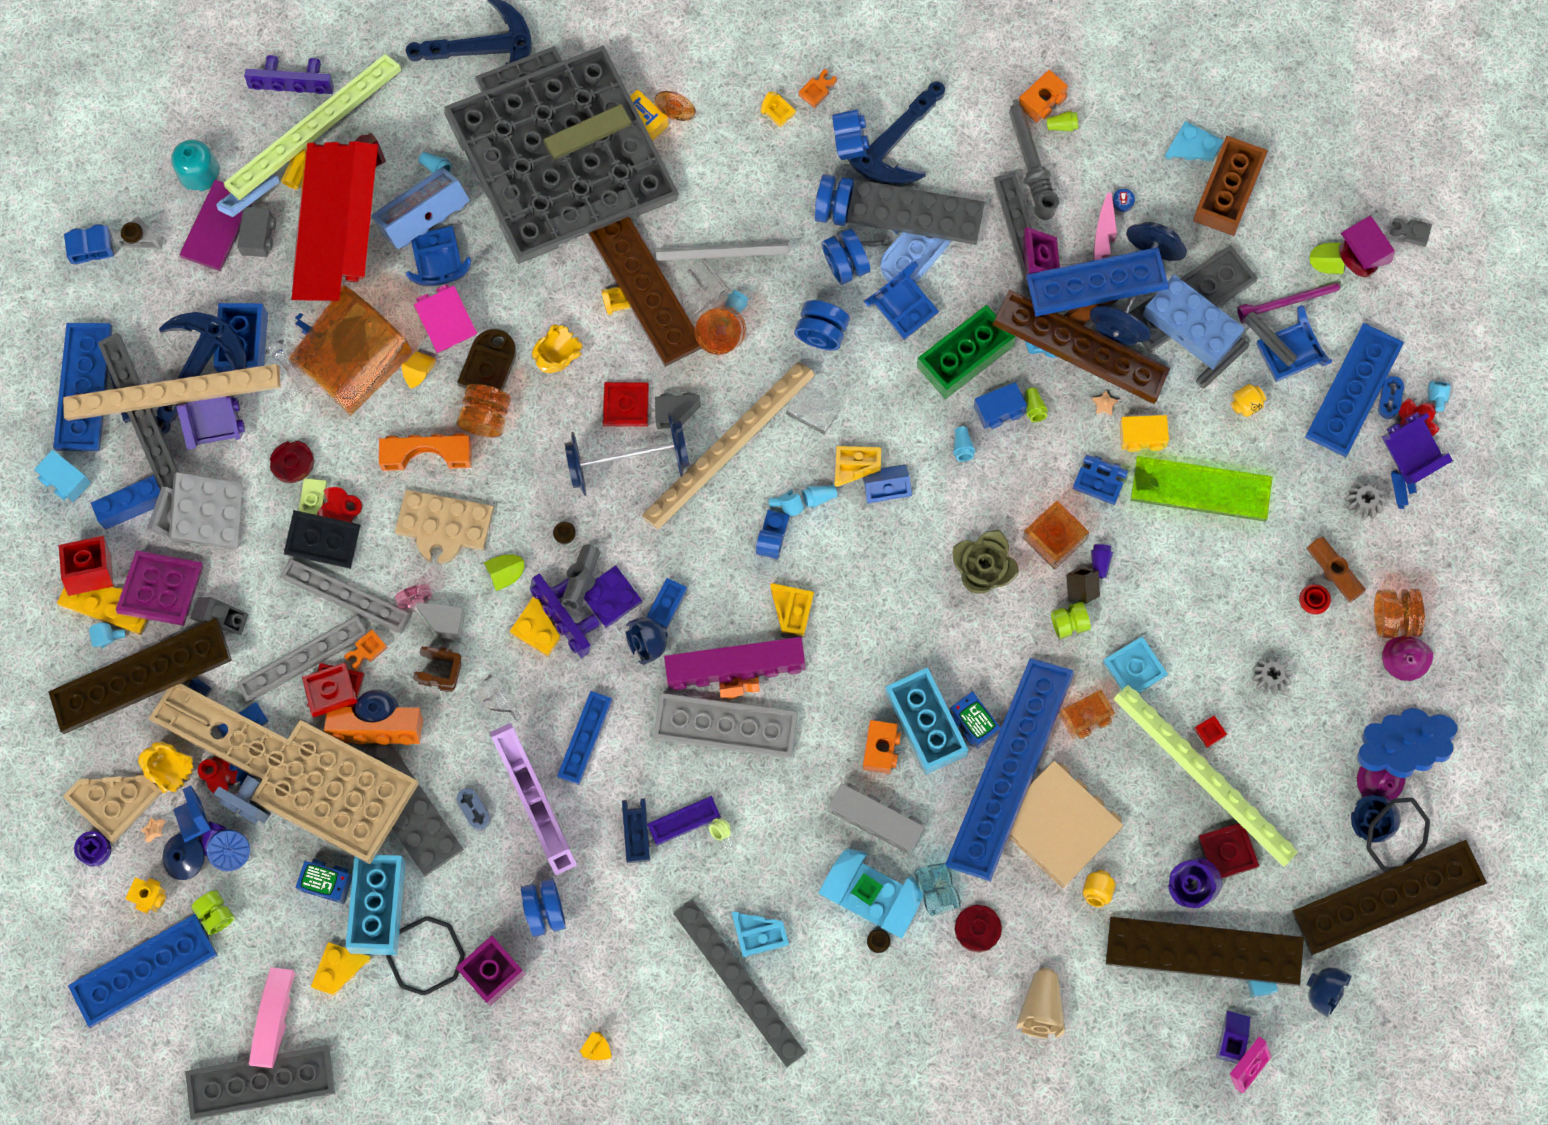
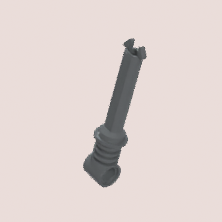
M1015 99L1012 100L1013 106H1010L1009 114L1028 170L1024 182L1029 186L1032 193L1035 215L1039 219L1049 220L1055 215L1060 202L1059 197L1053 191L1050 182L1051 172L1041 165L1023 107L1019 106V101ZM1043 203L1050 205V207L1044 206Z

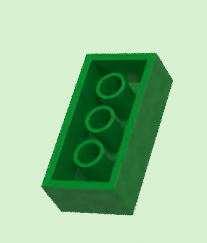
M987 304L917 359V368L945 400L1014 347L1015 336L992 325L997 315Z

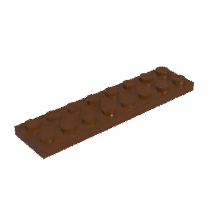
M630 217L587 233L665 367L704 348V343Z
M1010 289L992 324L1152 404L1156 403L1170 370L1169 367L1057 312L1035 317L1032 301Z

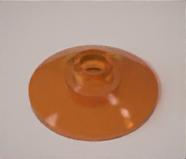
M661 91L655 96L654 101L657 108L668 118L689 121L695 116L696 110L694 105L684 96L671 91Z

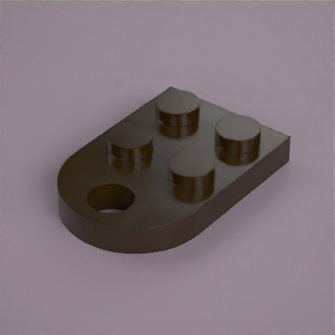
M489 329L480 333L472 343L457 381L458 386L500 399L516 358L517 351L512 337L499 329ZM496 337L504 339L500 346H494L492 340Z

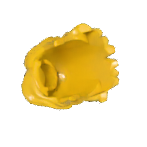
M557 324L551 325L546 336L538 339L533 347L532 357L542 372L555 373L562 371L573 359H577L582 355L580 351L583 345L578 341V337L572 338L574 333L569 332L568 327L564 328L563 325L558 326Z
M165 742L152 743L150 747L144 749L138 756V763L145 778L156 783L163 793H166L168 790L174 793L177 792V789L184 785L183 779L188 780L189 775L193 772L192 769H194L192 757L184 755L182 752H177L174 746Z

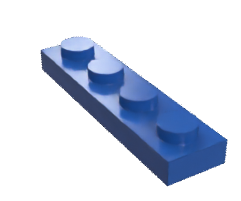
M590 691L557 775L559 779L580 786L612 704V698Z

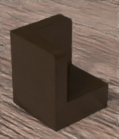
M1078 567L1066 574L1069 600L1082 601L1087 604L1100 596L1099 570Z

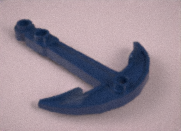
M487 0L499 13L504 23L508 24L509 33L450 41L446 39L424 41L421 44L412 42L406 46L405 51L408 59L414 62L422 58L427 61L448 59L451 56L510 53L509 63L531 55V34L524 17L512 5L502 0ZM521 42L525 43L523 46H518ZM435 50H440L439 53H433ZM413 52H419L415 56L412 55Z
M938 81L932 82L928 86V90L923 91L909 105L908 110L870 145V148L866 149V156L847 159L851 166L865 178L881 184L903 185L926 177L925 171L911 170L899 165L892 168L882 162V160L909 130L936 106V101L944 97L945 86ZM938 87L940 90L935 91L933 88ZM919 102H924L926 104L920 105ZM863 160H868V161H870V162L867 163V164H865V163H863L862 161H863Z
M200 312L180 314L171 318L159 328L161 333L168 331L192 332V330L200 332V337L177 379L200 376L219 345L226 351L224 355L234 370L246 369V355L241 339L228 323L216 316ZM220 326L219 332L216 333L217 327ZM175 404L174 410H172V405L161 406L157 410L156 419L160 428L161 424L164 423L163 435L169 432L171 428L170 423L175 421L178 416V404Z

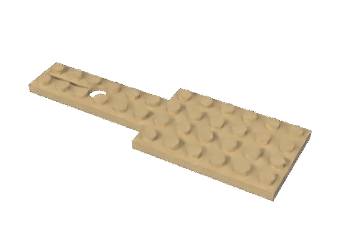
M181 683L167 689L149 717V720L156 725L262 780L250 799L252 802L368 864H371L419 785V782L412 777L302 720L298 722L290 737L286 739ZM223 723L228 726L227 735L222 739H214L211 734L213 727Z

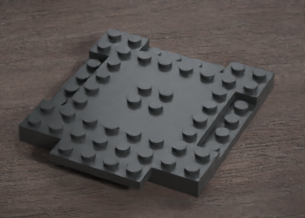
M604 45L562 61L556 47L553 46L475 76V81L481 93L444 107L445 117L462 151H465L500 223L499 227L518 264L553 251L560 244L634 214H637V216L678 199L679 193ZM622 104L632 122L631 126L553 160L543 143L545 138Z

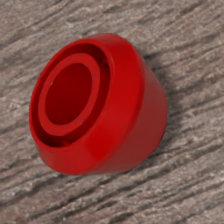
M1310 584L1300 592L1299 603L1307 613L1318 615L1324 613L1329 608L1331 596L1322 585Z

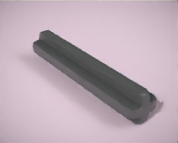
M1254 312L1249 313L1245 317L1244 322L1287 366L1292 365L1296 361L1297 356Z
M1240 338L1213 370L1208 367L1197 378L1196 383L1202 389L1206 388L1248 349L1249 343L1244 338Z

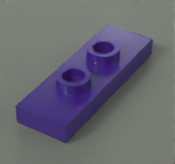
M709 796L647 823L656 846H659L707 825L715 818L721 819V816L712 796Z

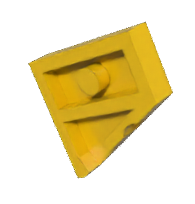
M836 446L835 486H841L881 471V447Z
M771 583L770 589L781 632L804 637L814 592Z
M532 597L509 631L510 634L549 657L561 639L551 620L545 614L539 600Z
M328 942L311 988L334 996L343 988L347 981H350L365 964L371 961V957L364 954H350L346 948Z

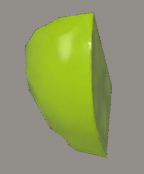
M1323 243L1316 246L1309 256L1312 267L1321 273L1343 274L1345 264L1339 254V245L1341 243Z
M504 554L483 562L496 591L515 583L524 570V560L514 554Z

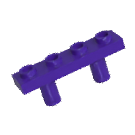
M274 55L266 56L264 70L245 69L244 77L248 89L333 94L334 85L331 74L319 73L321 61L317 58L308 59L306 72L277 71L279 60Z
M537 574L531 580V594L535 599L541 601L545 614L553 618L558 632L561 635H565L568 639V645L572 652L577 653L580 658H583L589 654L591 647L584 635L599 627L600 623L597 617L592 614L581 622L575 623L558 600L563 597L569 579L567 578L551 588L541 574Z

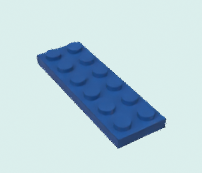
M1158 247L1026 275L1035 317L1168 289V281Z
M66 323L53 444L55 451H100L104 415L68 421L64 419L63 397L106 391L108 366L98 342L112 335V325L110 323Z
M1363 323L1305 438L1341 456L1347 457L1404 342Z
M193 914L69 984L68 987L88 1027L92 1028L218 955L196 914Z

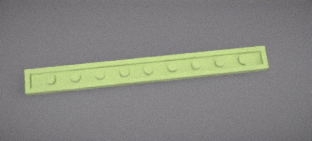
M384 54L224 182L225 188L238 200H241L301 152L307 143H312L398 74L401 71L400 65L387 54Z
M1127 685L1115 696L1114 700L1283 867L1293 859L1298 851L1292 843L1286 840L1271 823H1268L1259 814L1258 810L1242 797L1239 791L1234 789L1220 773L1216 772L1208 764L1203 756H1200L1191 747L1187 740L1183 739L1174 730L1171 724L1161 718L1156 710L1140 697L1136 690Z

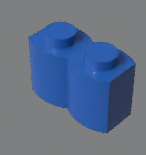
M858 109L833 114L832 120L836 149L841 161L866 156V149L870 148L868 136H864L863 128L867 127L865 116L861 115Z
M96 224L86 230L74 228L64 234L66 255L71 264H80L114 256L112 236L108 226Z

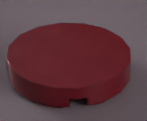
M1345 240L1339 245L1340 257L1353 273L1366 278L1376 272L1378 267L1363 268Z
M287 441L275 448L270 456L271 462L269 466L271 472L278 480L284 483H295L309 475L315 460L313 452L307 444L301 441L290 443Z
M976 904L960 912L955 922L954 931L956 939L962 947L971 952L981 953L989 951L997 944L1001 937L1002 925L994 910L987 906Z

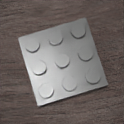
M176 472L173 478L169 540L236 550L239 538L242 483Z

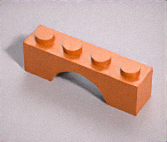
M455 433L452 436L432 434L430 437L409 435L407 438L389 435L385 438H379V466L382 471L405 470L408 462L413 457L426 452L441 456L446 461L449 469L472 468V442L469 435L466 436L463 433Z
M343 707L327 713L324 732L344 743L360 745L365 743L381 745L420 744L423 718L420 708L397 707L388 718L371 723L358 719L353 714L351 707Z

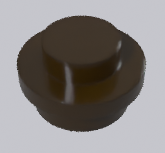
M128 222L121 229V237L126 243L135 244L142 239L143 229L137 223Z
M560 522L554 527L553 536L558 543L569 544L574 540L576 530L571 523Z
M876 929L869 933L867 946L872 952L883 953L890 946V936L886 931Z

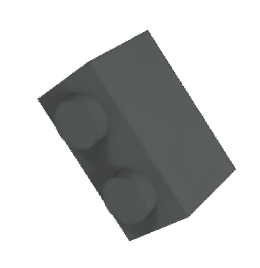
M253 207L243 209L237 245L242 256L268 257L269 250L273 248L271 232L276 228V218L273 217L270 209Z

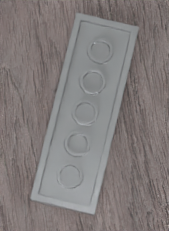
M660 693L653 739L791 759L798 712Z

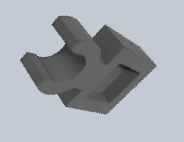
M1394 218L1392 224L1398 225L1400 229H1391L1390 235L1395 237L1404 235V242L1426 247L1432 224L1410 219L1409 223L1406 224L1402 219Z

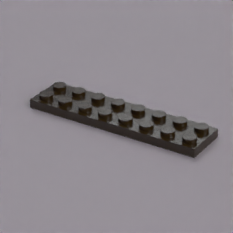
M216 618L48 691L59 730L63 734L69 733L231 662L232 658L219 620Z
M1464 840L1293 910L1292 914L1311 956L1479 888L1486 885L1487 882L1467 840Z
M1110 916L1106 965L1300 986L1304 937Z

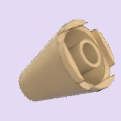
M1041 968L1040 971L1034 973L1016 1027L1017 1029L1021 1027L1022 1033L1038 1038H1048V1034H1055V1038L1064 1035L1065 1022L1059 977L1052 969Z

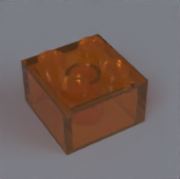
M1056 501L1024 530L1023 539L1055 570L1087 541L1089 531L1066 508Z

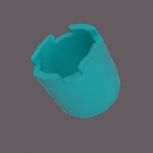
M188 139L180 142L171 154L173 169L180 184L186 189L199 190L200 192L212 187L214 180H217L220 166L210 148L202 141Z

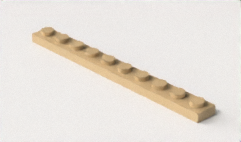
M797 362L682 477L641 515L644 520L659 530L815 376L812 369Z
M277 364L67 396L63 397L64 419L70 421L281 388L280 367Z

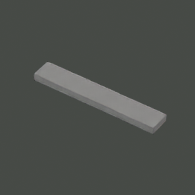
M788 242L661 248L657 249L656 258L658 261L788 254L789 244Z
M292 558L289 559L280 576V579L399 634H402L412 615L402 608Z
M357 615L236 683L246 702L250 703L354 645L368 632Z

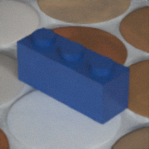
M153 475L91 502V506L98 523L107 530L153 510L160 493V488Z

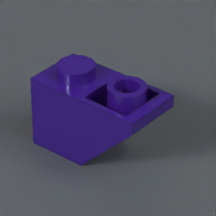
M1226 1011L1216 1054L1217 1059L1238 1064L1245 1055L1249 1039V1016Z

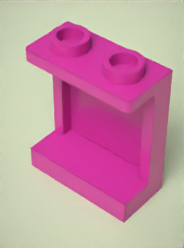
M448 284L437 288V294L429 297L427 293L416 298L417 303L414 304L436 353L477 335L455 286L449 287Z

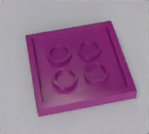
M136 550L116 607L117 614L184 626L203 570L202 562Z

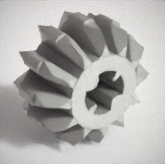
M1368 480L1364 485L1361 482H1357L1356 488H1350V495L1346 497V501L1350 503L1347 507L1348 510L1355 509L1354 517L1361 513L1363 520H1366L1368 515L1374 519L1377 513H1382V506L1385 505L1386 499L1382 498L1385 494L1384 491H1377L1378 484L1372 487ZM1363 497L1368 498L1367 501L1370 500V502H1369V503H1365V502H1364L1365 499H1363Z
M1267 656L1266 662L1260 659L1258 666H1255L1252 670L1256 674L1252 677V681L1259 682L1256 685V689H1260L1262 686L1265 688L1263 691L1264 695H1267L1269 690H1271L1273 696L1278 694V690L1284 693L1286 691L1285 685H1290L1292 682L1288 678L1292 675V671L1285 670L1288 663L1285 662L1281 665L1280 657H1277L1275 662H1273L1271 656ZM1269 672L1277 676L1275 680L1272 679V676H1268Z

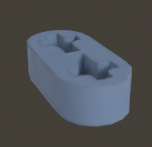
M470 788L461 790L457 795V803L469 824L476 830L486 829L490 824V816L478 795ZM464 795L474 796L471 799L474 807L470 808L467 803L462 804ZM476 810L480 816L485 815L483 818L484 823L481 825L478 822H473L476 820L473 814Z

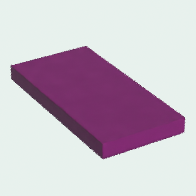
M214 180L179 254L183 259L220 272L240 231L243 213L242 210L234 217H231L217 209L216 204L230 194L225 188L224 182Z

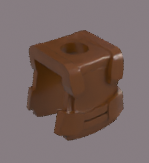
M422 646L419 651L421 656L453 664L450 677L446 679L425 672L415 671L413 679L419 685L436 686L440 691L444 692L454 691L461 668V655L445 647L436 649Z

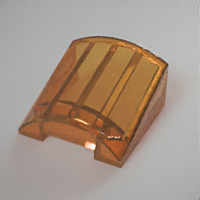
M343 285L340 292V301L330 302L288 358V361L303 374L307 375L348 415L352 416L413 353L408 341L391 323L358 294Z

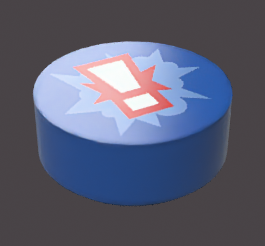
M1120 189L1115 192L1113 206L1116 210L1127 212L1133 208L1135 203L1133 192L1128 189Z

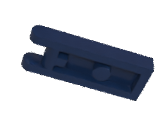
M640 798L641 808L628 809L627 800H622L627 863L650 861L645 798Z

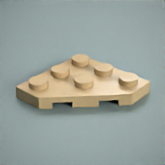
M136 775L135 777L120 776L102 779H79L63 797L114 844L163 792L153 782L146 779L144 775Z

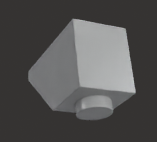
M417 602L416 607L437 636L441 637V640L454 642L455 639H461L465 612L462 607Z

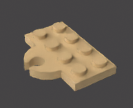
M405 490L395 533L396 535L417 538L416 544L419 552L429 562L432 561L431 550L434 547H441L443 552L438 557V563L444 564L452 561L459 554L462 547L484 551L494 507L487 504Z

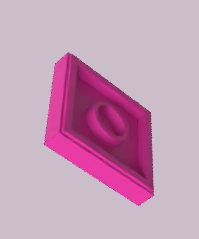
M1260 1036L1229 1074L1235 1089L1242 1094L1272 1058L1267 1042Z

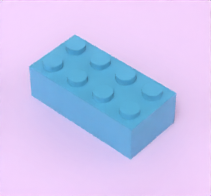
M928 667L885 687V694L925 775L967 757L968 748Z
M375 855L371 864L354 856L345 946L350 954H398L406 862L402 856Z

